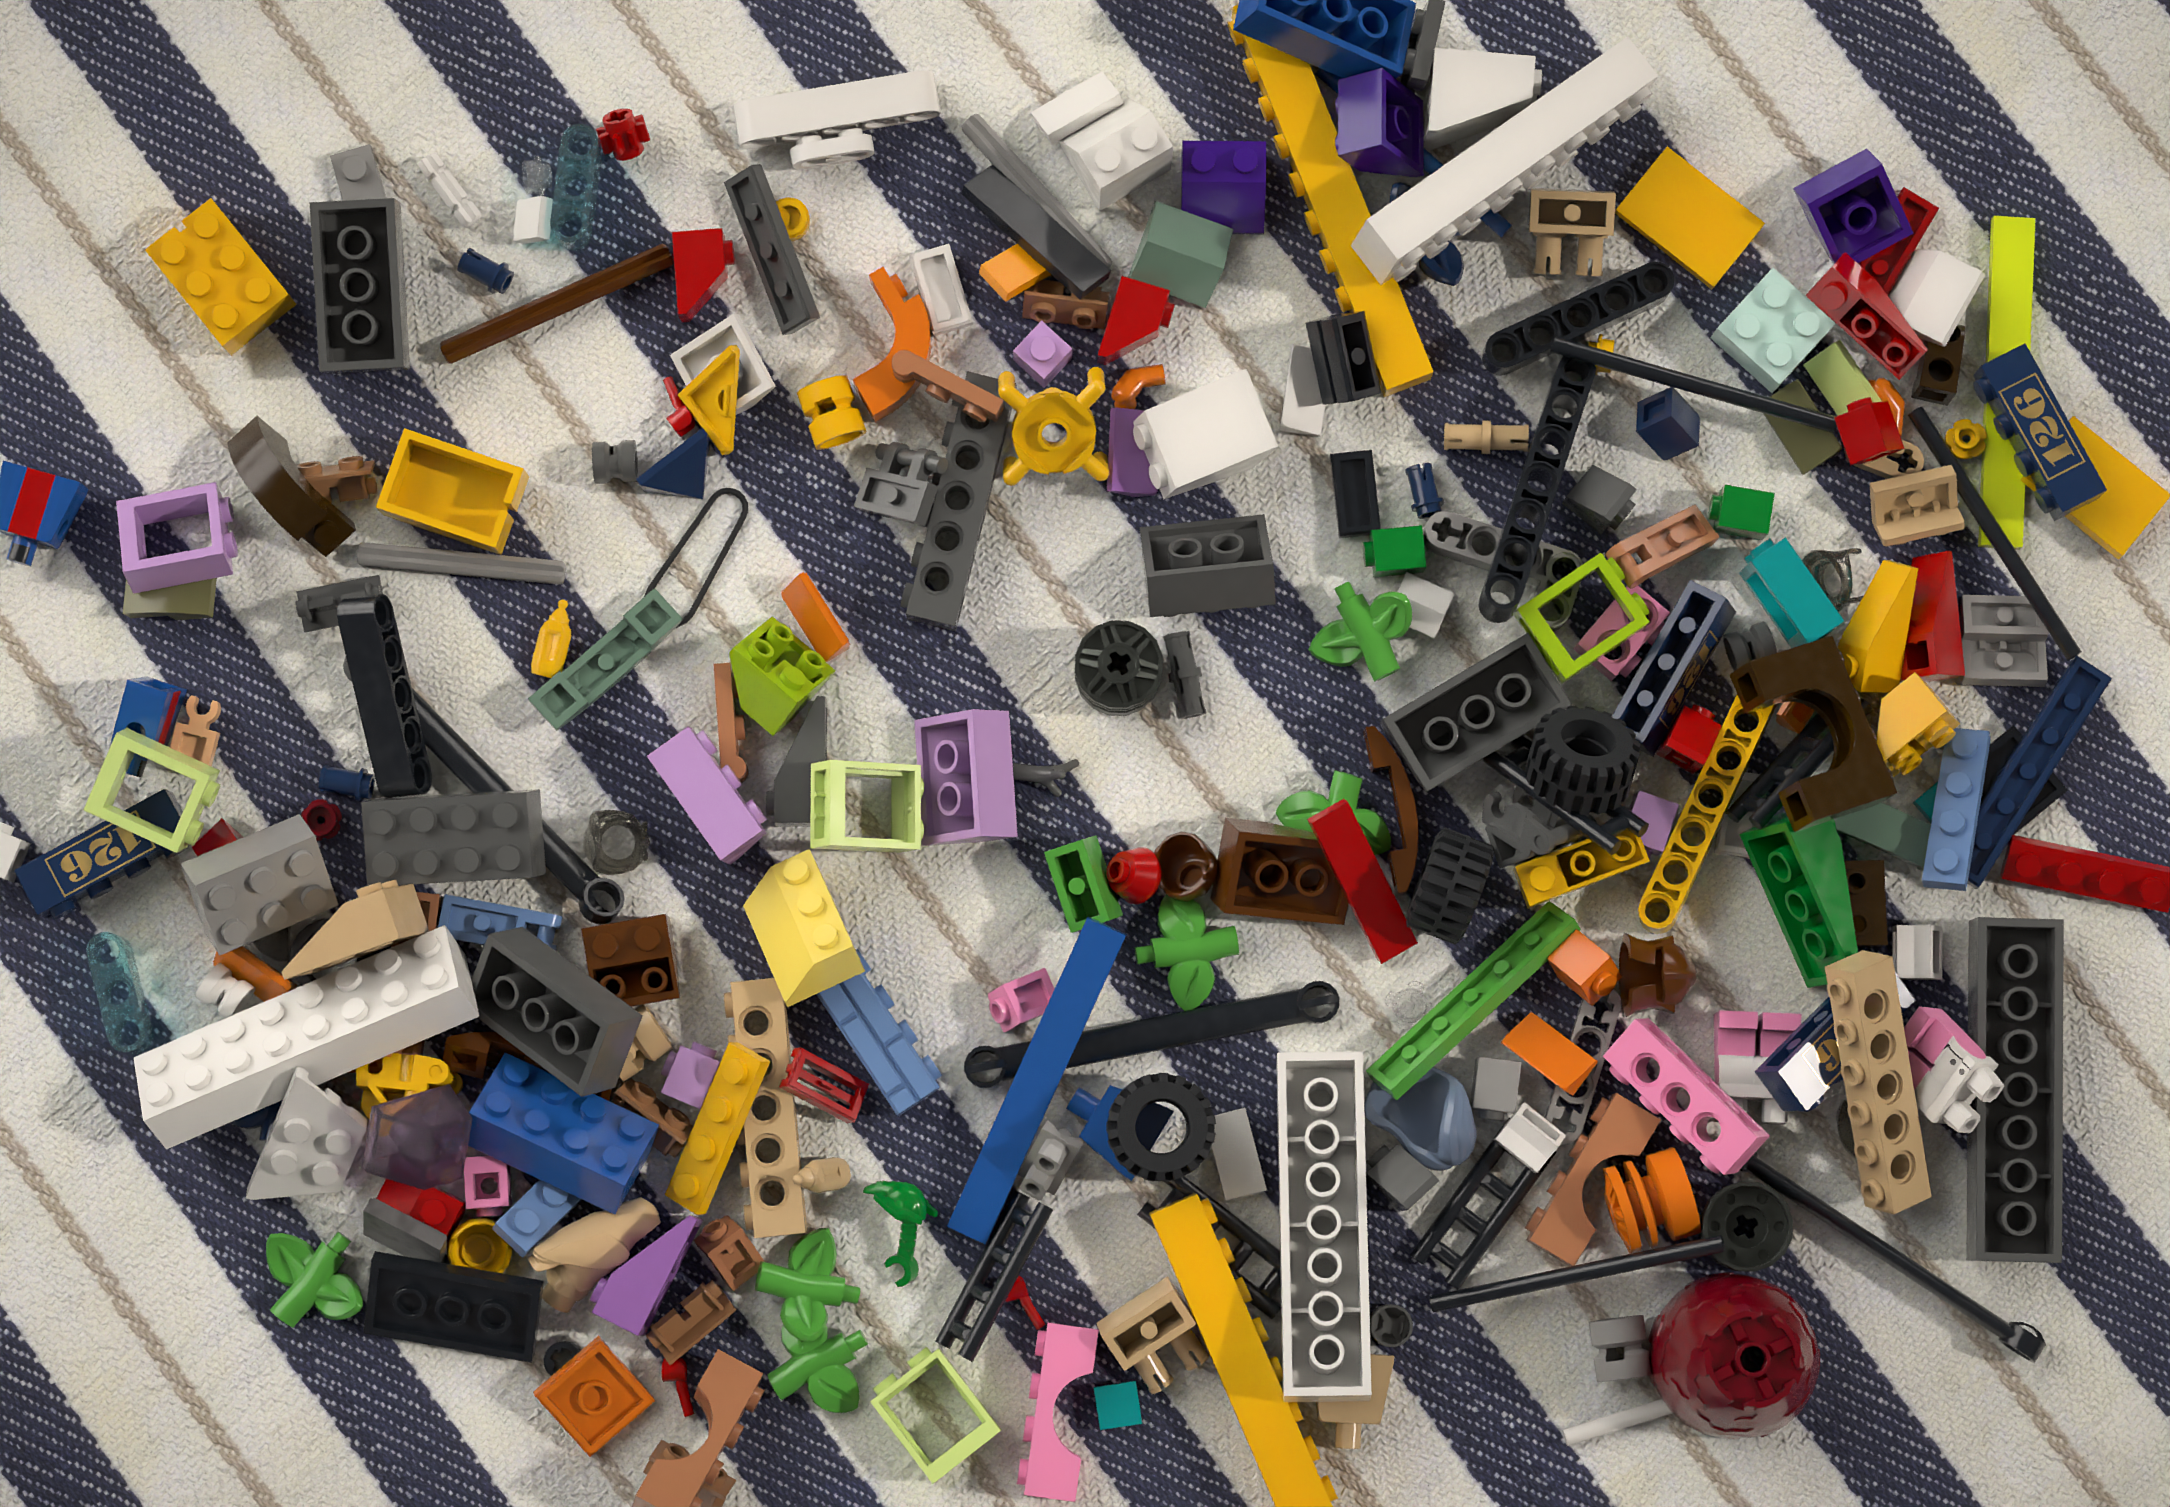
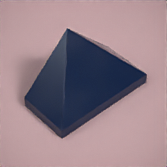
M701 428L636 478L641 489L645 493L703 499L711 443L708 434Z

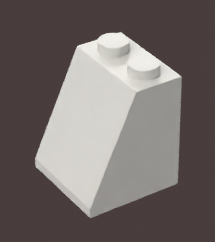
M1435 48L1427 81L1424 148L1426 150H1433L1501 126L1534 103L1537 95H1540L1542 70L1535 69L1536 56Z
M1130 98L1124 100V104L1058 142L1099 211L1171 170L1173 145L1153 112Z
M1247 369L1147 409L1133 421L1135 442L1140 450H1144L1150 464L1149 476L1151 482L1156 489H1160L1163 499L1251 470L1278 447Z

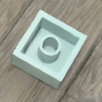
M1772 268L1719 325L1711 339L1773 393L1836 323L1777 270Z

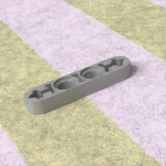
M1614 989L1607 995V1003L1612 1005V1010L1604 1011L1599 1021V1024H1607L1606 1032L1596 1026L1582 1025L1584 1017L1589 1021L1593 1020L1596 1007L1591 1006L1583 998L1581 1000L1569 1040L1577 1044V1039L1580 1035L1592 1033L1600 1041V1050L1593 1056L1598 1063L1586 1077L1588 1085L1583 1096L1578 1098L1571 1097L1559 1086L1554 1085L1544 1117L1550 1123H1552L1553 1119H1560L1565 1109L1564 1106H1556L1558 1097L1568 1104L1582 1105L1580 1114L1574 1109L1571 1110L1568 1123L1574 1125V1131L1566 1132V1136L1560 1145L1573 1143L1579 1138L1583 1130L1605 1058L1603 1055L1608 1051L1621 1010V1000Z

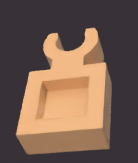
M191 695L186 703V712L190 717L189 724L176 722L170 748L212 766L220 733L209 730L211 723L218 719L221 713V705L219 702L212 700L209 712L205 715H199L197 712L199 698Z

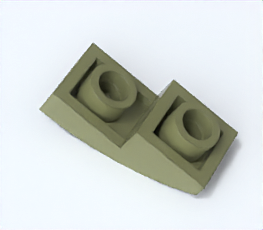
M217 578L134 594L126 580L123 614L130 618L169 616L175 620L213 618Z

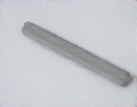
M979 114L969 117L963 123L962 131L984 156L1110 268L1112 265L1111 258Z
M365 542L359 544L357 551V562L359 565L366 567L549 584H563L566 574V565L563 561Z

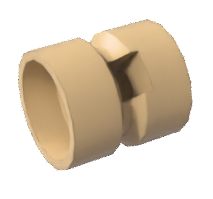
M640 1005L634 1009L643 1016L619 1076L623 1082L643 1070L646 1059L655 1062L674 1049L646 1005Z

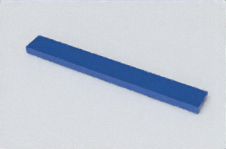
M1087 917L948 1222V1228L983 1244L987 1243L1127 934Z

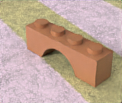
M1618 1093L1612 1094L1609 1100L1604 1097L1600 1099L1590 1116V1119L1595 1121L1594 1126L1588 1136L1580 1134L1568 1153L1570 1157L1574 1158L1566 1173L1561 1170L1556 1173L1546 1191L1552 1197L1544 1210L1540 1207L1534 1210L1525 1226V1229L1530 1231L1526 1241L1569 1267L1575 1266L1596 1231L1585 1214L1582 1202L1583 1187L1589 1173L1601 1161L1612 1156L1639 1157L1661 1119Z
M719 1349L717 1350L701 1378L694 1395V1399L699 1403L707 1418V1440L697 1451L687 1457L674 1460L656 1459L635 1495L632 1507H701L704 1500L697 1497L704 1483L710 1486L714 1484L724 1465L723 1462L718 1460L725 1446L730 1449L734 1448L744 1429V1426L738 1423L745 1410L751 1413L754 1412L765 1391L758 1387L763 1376L762 1372Z

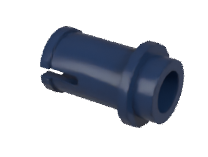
M468 248L467 253L464 252L457 267L458 272L464 273L488 286V291L492 294L496 292L505 293L514 277V272L509 270L507 263L498 264L472 248Z
M1423 463V468H1420V464H1416L1405 469L1414 500L1411 510L1417 512L1419 519L1430 518L1435 513L1441 512V506L1444 504V499L1438 496L1431 463Z
M329 765L322 767L319 777L320 792L354 796L358 802H361L363 798L371 799L373 795L375 776L368 773L367 769L361 768L358 772L330 767Z

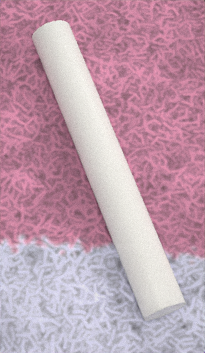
M1659 1399L1563 1429L1562 1432L1567 1446L1673 1413L1666 1403Z

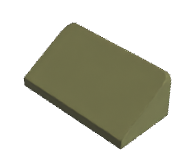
M1798 379L1770 396L1773 399L1818 411ZM1764 414L1802 475L1826 462L1842 450L1840 443L1833 433Z

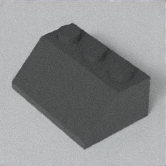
M1264 514L1140 527L1150 617H1173L1178 614L1198 612L1213 613L1219 610L1246 607L1258 608L1260 606L1276 604L1274 566Z

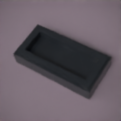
M1372 450L1330 454L1339 539L1368 536L1371 530L1381 529Z

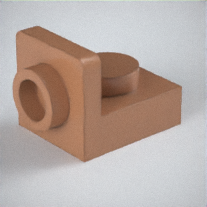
M728 1215L708 1223L703 1228L702 1233L694 1239L697 1247L708 1257L732 1291L758 1272L760 1262L764 1261L743 1229Z

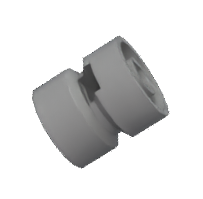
M1643 1315L1589 1322L1591 1344L1599 1349V1354L1594 1358L1597 1382L1652 1375L1649 1351L1641 1347V1343L1647 1339ZM1616 1347L1625 1348L1624 1358H1619Z

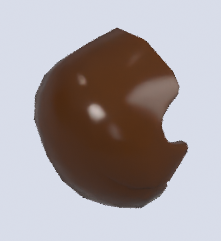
M1181 831L1167 836L1154 851L1161 866L1159 887L1164 890L1165 894L1174 900L1185 902L1207 894L1217 877L1218 863L1214 852L1196 834Z

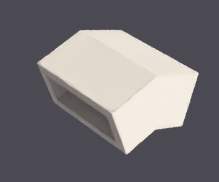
M1406 572L1398 592L1405 594L1410 601L1412 607L1410 628L1435 639L1455 593Z
M1895 925L1892 927L1894 970L1901 980H1942L1941 926Z
M1524 1102L1493 1140L1531 1171L1538 1173L1560 1146L1566 1135Z

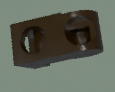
M1956 326L1945 347L1924 340V345L1928 350L1920 358L1911 398L1946 406L1949 405L1957 393L1965 339V326Z

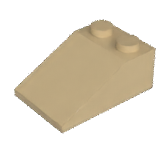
M392 880L382 884L381 882L356 890L358 898L345 902L281 971L284 980L317 973L429 932L414 884L398 886L397 881Z

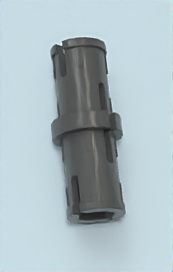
M1190 631L1175 632L1163 636L1171 672L1168 673L1170 683H1174L1180 719L1206 714L1199 677L1202 676L1201 668L1196 667Z

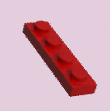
M2012 835L2008 842L2000 872L2002 879L2166 913L2169 912L2170 867L2016 835Z

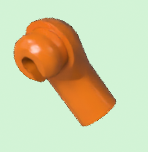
M1163 364L1133 368L1125 371L1112 389L1111 398L1115 400V408L1135 409L1137 406L1135 398L1142 388L1166 385Z
M1880 377L1877 380H1868L1881 401L1889 402L1901 437L1905 408L1904 399L1890 380Z

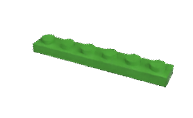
M1548 901L1366 1070L1371 1080L1394 1099L1398 1100L1547 962V958L1576 929L1581 930L1576 920Z

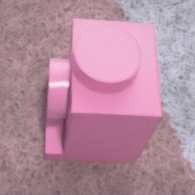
M491 1156L463 1157L466 1209H477V1217L503 1215V1207L512 1206L510 1165ZM487 1178H493L497 1182V1190L491 1195L486 1194L482 1189V1184Z

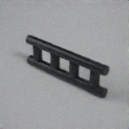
M1860 698L1861 706L1865 716H1867L1871 712L1872 706L1866 700ZM1818 713L1730 806L1726 814L1731 820L1739 823L1748 812H1752L1753 814L1749 817L1750 822L1756 828L1762 829L1783 807L1778 792L1799 780L1810 777L1833 753L1834 745L1830 731L1822 739H1818V736L1828 727ZM1804 752L1809 753L1795 769L1790 768ZM1776 782L1781 783L1767 799L1762 798Z
M1525 734L1511 742V745L1516 750L1507 756L1502 755L1496 750L1483 758L1484 763L1611 855H1614L1622 845L1621 840L1615 836L1628 829L1637 837H1642L1648 830L1649 824L1621 803L1615 810H1606V814L1612 819L1600 826L1586 815H1580L1576 811H1571V813L1563 811L1562 807L1557 805L1551 806L1546 803L1545 797H1538L1533 792L1534 786L1529 785L1527 782V773L1520 768L1527 763L1532 739Z
M1508 1117V1119L1505 1121V1123L1503 1124V1126L1500 1128V1130H1501V1129L1504 1127V1125L1508 1122V1120L1510 1119L1509 1117ZM1492 1140L1410 1256L1424 1265L1430 1255H1432L1451 1269V1272L1444 1281L1456 1290H1459L1557 1153L1556 1151L1538 1173H1534L1528 1167H1525L1510 1187L1491 1173V1170L1504 1152L1511 1155ZM1480 1186L1501 1200L1487 1221L1466 1207ZM1455 1221L1476 1235L1462 1256L1441 1242Z
M1185 1176L1172 1181H1165L1172 1188V1191L1159 1208L1193 1193L1198 1194L1200 1201L1206 1198L1209 1199L1218 1222L1211 1224L1214 1233L1221 1226L1240 1241L1232 1251L1235 1261L1228 1264L1234 1279L1243 1278L1252 1298L1250 1303L1270 1319H1273L1281 1309V1305L1272 1299L1281 1287L1280 1250ZM1146 1202L1137 1215L1155 1229L1149 1213L1157 1210V1208ZM1253 1252L1274 1267L1259 1288L1239 1273V1270Z
M1017 1190L1014 1191L935 1342L948 1349L951 1348L956 1338L964 1342L958 1355L971 1362L974 1361L1053 1212L1052 1208L1040 1202L1036 1205L1033 1213L1025 1210L1024 1208L1030 1197ZM1017 1224L1023 1227L1024 1230L1013 1251L1004 1246ZM997 1262L1003 1265L1004 1268L993 1289L984 1284ZM977 1300L984 1304L971 1327L964 1322Z

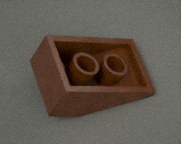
M1225 818L1217 859L1218 873L1213 883L1210 897L1223 913L1345 925L1349 902L1314 832L1262 821Z

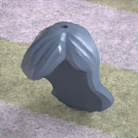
M1432 1067L1398 1100L1394 1099L1376 1083H1372L1364 1102L1365 1117L1373 1125L1388 1131L1396 1137L1404 1150L1423 1166L1430 1170L1442 1171L1460 1165L1468 1159L1475 1146L1477 1129L1467 1093L1457 1078L1445 1071Z

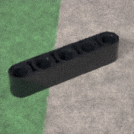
M1650 262L1491 335L1486 342L1482 352L1483 365L1489 372L1495 375H1506L1553 354L1550 352L1554 336L1579 342L1663 303L1674 287L1675 279L1673 272L1669 266L1662 262ZM1650 275L1658 277L1663 283V291L1659 293L1648 291L1644 287L1643 278ZM1609 293L1622 295L1625 299L1626 307L1622 310L1611 309L1606 304L1605 296ZM1572 310L1584 312L1588 317V325L1581 328L1571 325L1568 321L1567 313ZM1535 327H1542L1549 332L1551 341L1544 345L1536 344L1530 338L1529 331ZM1498 344H1504L1512 350L1513 359L1508 362H1499L1493 357L1491 348Z
M384 594L342 599L337 608V620L378 790L385 798L427 794L432 785L431 767L391 601Z

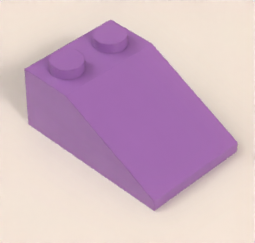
M689 1215L611 1273L609 1278H601L590 1298V1301L596 1303L592 1313L637 1336L646 1335L704 1220L697 1216Z

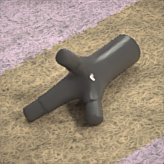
M1074 759L1064 764L1051 766L1013 763L1014 780L1042 784L1055 797H1059L1062 791L1054 782V779L1065 778V773L1078 767L1079 761Z

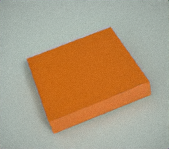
M599 1335L533 1391L534 1396L589 1457L655 1402L653 1395Z

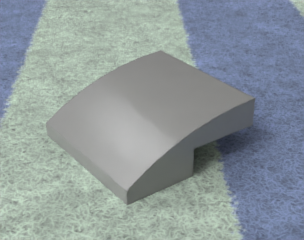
M1962 595L1960 601V630L1965 676L1960 677L1961 685L2045 687L2048 681L2045 641L2049 632L2025 596Z

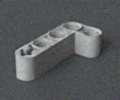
M1441 511L1432 515L1423 529V539L1427 549L1437 555L1489 571L1502 529L1452 512ZM1441 524H1445L1448 526V533L1450 535L1460 537L1463 530L1469 531L1463 542L1462 549H1459L1456 546L1460 539L1447 536L1444 542H1440L1437 540L1438 533L1432 529L1438 530ZM1478 536L1487 537L1493 543V552L1486 556L1477 554L1472 548V540ZM1540 541L1527 580V584L1537 587L1534 597L1559 581L1553 575V564L1565 562L1574 571L1583 565L1580 557L1572 551ZM1512 555L1503 556L1509 565L1516 566L1513 563ZM1581 581L1550 601L1557 604L1561 611L1559 620L1553 622L1546 620L1553 632L1559 630L1569 618Z

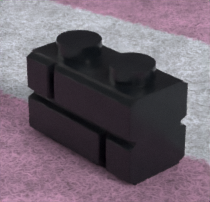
M1364 311L1335 314L1305 323L1323 405L1352 402L1382 393L1379 378L1376 375L1377 369Z

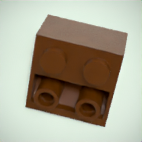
M661 914L581 928L589 976L630 1007L680 998L677 958L669 916Z

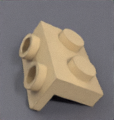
M1952 465L1870 483L1872 524L1883 546L1900 545L1922 538L1945 535L1949 532L1965 528L1964 519L1958 509L1957 478Z

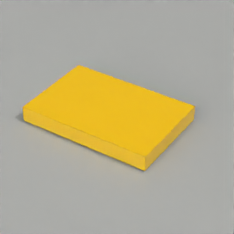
M1668 146L1615 210L1616 215L1711 290L1765 225L1761 219Z
M2072 416L2068 421L2107 491L2099 499L2069 513L2065 517L2119 560L2170 498V493L2075 416ZM2023 476L2021 481L2035 492L2036 485L2031 476Z

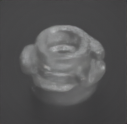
M538 155L534 157V160L522 162V180L526 194L537 193L538 196H544L545 188H552L550 164L542 163Z

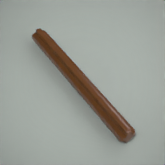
M659 244L450 337L440 343L441 352L448 363L457 362L672 266L673 258L665 244Z

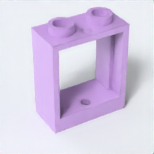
M216 482L116 501L122 568L133 594L233 575L232 558L238 557V549L234 533H229L228 522L234 521V513L230 498L222 497ZM209 513L212 546L147 558L144 525Z

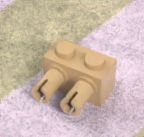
M1531 188L1528 230L1533 232L1534 236H1537L1534 273L1546 274V258L1549 256V273L1561 274L1562 237H1566V234H1575L1574 237L1579 238L1576 275H1588V259L1592 258L1591 276H1603L1604 239H1607L1608 236H1614L1616 193L1614 191Z
M1168 1276L1096 1323L1101 1337L1123 1370L1126 1371L1134 1366L1151 1394L1162 1391L1154 1374L1158 1376L1165 1388L1174 1380L1155 1352L1162 1346L1170 1343L1188 1371L1198 1367L1189 1351H1193L1201 1365L1210 1355L1191 1328L1196 1325L1195 1319Z

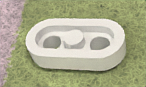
M860 128L843 130L838 133V137L822 140L821 136L818 135L802 137L797 140V145L790 149L792 166L795 169H810L868 158L875 153L872 136L863 134Z

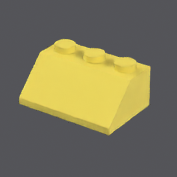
M810 849L771 866L743 907L785 1004L789 1007L865 972V969Z

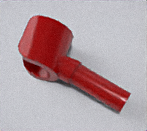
M670 376L663 379V383L676 411L666 419L679 437H682L695 427L696 421L679 398V392L673 377Z
M1018 1276L1006 1302L1020 1299L1024 1311L1036 1330H1038L1045 1323L1031 1302L1032 1300L1029 1297L1025 1281L1021 1276Z
M664 1358L662 1362V1381H676V1391L684 1417L695 1414L687 1389L686 1361L679 1358L670 1365Z

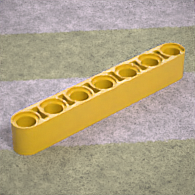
M1736 695L1709 757L1698 776L1640 900L1638 907L1639 920L1643 928L1648 932L1654 934L1666 933L1676 923L1717 835L1726 811L1732 803L1777 704L1747 713L1756 717L1758 726L1751 732H1742L1734 724L1735 719L1739 715L1745 714L1739 697ZM1731 751L1739 756L1741 762L1737 768L1725 770L1717 764V757L1723 752ZM1706 789H1715L1723 796L1722 803L1716 808H1707L1700 803L1699 796ZM1688 827H1698L1704 832L1705 840L1698 846H1688L1681 839L1683 831ZM1675 864L1685 868L1688 873L1685 881L1676 885L1668 883L1663 877L1665 869ZM1657 902L1663 903L1670 910L1668 918L1660 923L1650 921L1645 915L1648 906Z

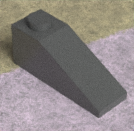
M825 696L816 697L774 779V791H766V816H774L776 827H810L811 763L827 761V699Z
M1384 1144L1366 1161L1371 1167L1366 1172V1177L1399 1212L1409 1210L1439 1182V1179L1398 1144L1390 1150Z

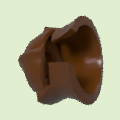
M1624 932L1619 954V972L1622 976L1619 980V990L1625 1017L1644 1009L1661 1010L1671 1014L1675 1013V1005L1682 1002L1697 979L1695 966L1689 961L1682 948L1674 944L1673 935L1646 941Z

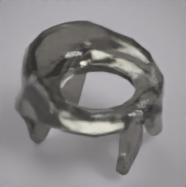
M1859 548L1840 551L1811 550L1802 559L1837 612L1850 604L1861 602L1863 596L1850 598L1852 593V572L1849 557L1861 554L1862 551ZM1829 564H1833L1841 580L1840 592L1835 597L1827 592L1824 584V573Z
M595 811L589 818V824L583 838L585 856L592 864L593 870L606 875L623 874L633 871L643 860L647 861V849L650 845V839L647 835V821L641 825L633 814L624 811ZM610 827H625L634 836V850L627 858L620 860L612 859L603 851L601 845L602 835Z

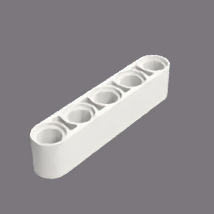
M928 70L753 98L737 102L733 105L739 146L743 149H756L793 143L802 137L818 135L821 138L834 136L843 130L860 128L864 131L935 118L941 113L934 73Z

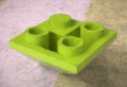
M773 616L729 652L741 709L772 736L796 717L836 671L825 662L819 653L811 650L793 634L789 627L777 621Z

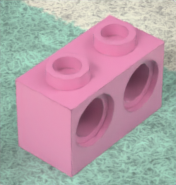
M1626 586V589L1631 595L1636 592L1648 607V626L1620 644L1622 655L1619 659L1610 660L1602 656L1591 664L1610 681L1619 673L1625 678L1642 660L1636 654L1646 641L1651 646L1653 645L1665 624L1663 621L1670 614L1666 608L1639 586L1633 589ZM1616 599L1573 648L1579 655H1583L1630 623Z

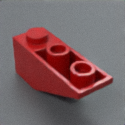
M1846 252L1840 256L1805 295L1898 380L1928 350L1877 280Z
M1952 551L1913 557L1911 566L1918 568L1901 679L1906 680L1914 672L1925 682L1965 676Z

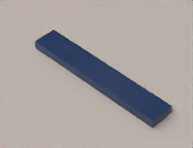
M2078 655L2070 661L1980 803L1967 883L1974 889H1978L2112 679Z

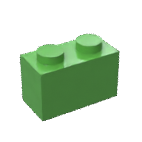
M1096 835L1044 852L1071 933L1082 930L1087 917L1103 923L1123 916L1116 892L1109 886L1106 875L1107 866Z

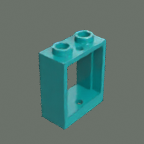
M1786 537L1776 544L1769 538L1744 558L1747 565L1739 572L1740 576L1791 648L1822 639L1844 622Z

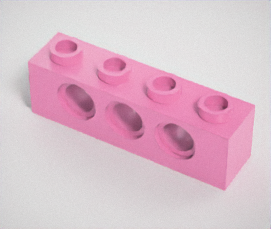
M1649 1018L1635 1019L1603 1055L1611 1064L1609 1068L1611 1074L1625 1085L1631 1084L1642 1094L1639 1097L1640 1102L1656 1115L1661 1113L1672 1124L1669 1129L1674 1136L1685 1144L1691 1142L1702 1153L1699 1157L1702 1163L1716 1174H1720V1172L1723 1175L1737 1173L1770 1137L1760 1125ZM1651 1058L1655 1059L1660 1067V1074L1655 1081L1651 1080L1646 1072L1647 1063ZM1681 1088L1686 1089L1690 1095V1104L1685 1111L1678 1106L1676 1101L1677 1093ZM1712 1117L1721 1126V1133L1716 1140H1713L1708 1135L1706 1129L1707 1123Z

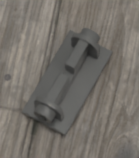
M380 575L296 591L298 601L295 603L298 617L302 618L305 633L339 626L337 608L342 599L383 594Z

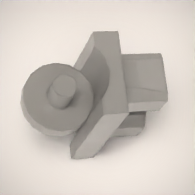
M1047 1120L1018 1172V1175L1024 1178L1019 1189L1040 1201L1046 1192L1055 1195L1084 1141L1072 1137L1068 1129H1057L1053 1123Z

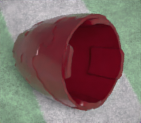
M1733 1272L1711 1274L1688 1283L1655 1317L1648 1337L1652 1372L1650 1381L1656 1387L1658 1394L1670 1411L1685 1425L1698 1432L1723 1439L1753 1438L1757 1436L1762 1438L1786 1426L1802 1411L1810 1399L1819 1375L1820 1350L1818 1349L1815 1332L1812 1326H1810L1805 1310L1788 1292L1757 1277L1733 1274ZM1749 1346L1759 1348L1764 1355L1762 1367L1755 1372L1746 1371L1740 1362L1741 1353Z

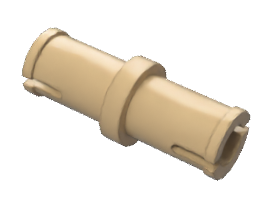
M1482 420V425L1444 424V450H1482V454H1490V450H1520L1528 452L1529 424L1491 425V421Z

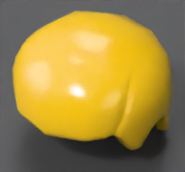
M485 1217L472 1218L458 1225L451 1234L448 1241L447 1257L449 1264L502 1273L510 1264L512 1247L492 1229L496 1223L495 1221Z

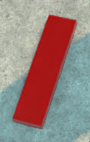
M1342 799L1308 818L1307 820L1376 959L1383 964L1418 944L1411 928L1407 927L1406 918L1349 803Z

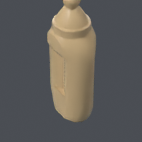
M830 1157L812 1160L798 1174L794 1175L793 1182L809 1191L822 1193L844 1188L850 1183L851 1173L849 1165L844 1159Z

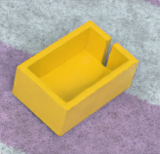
M210 198L181 221L186 227L183 231L179 232L174 226L147 247L145 251L222 347L232 356L293 308L296 303L212 198Z
M404 428L376 508L384 516L502 555L514 522L508 511L517 512L529 476L524 468Z

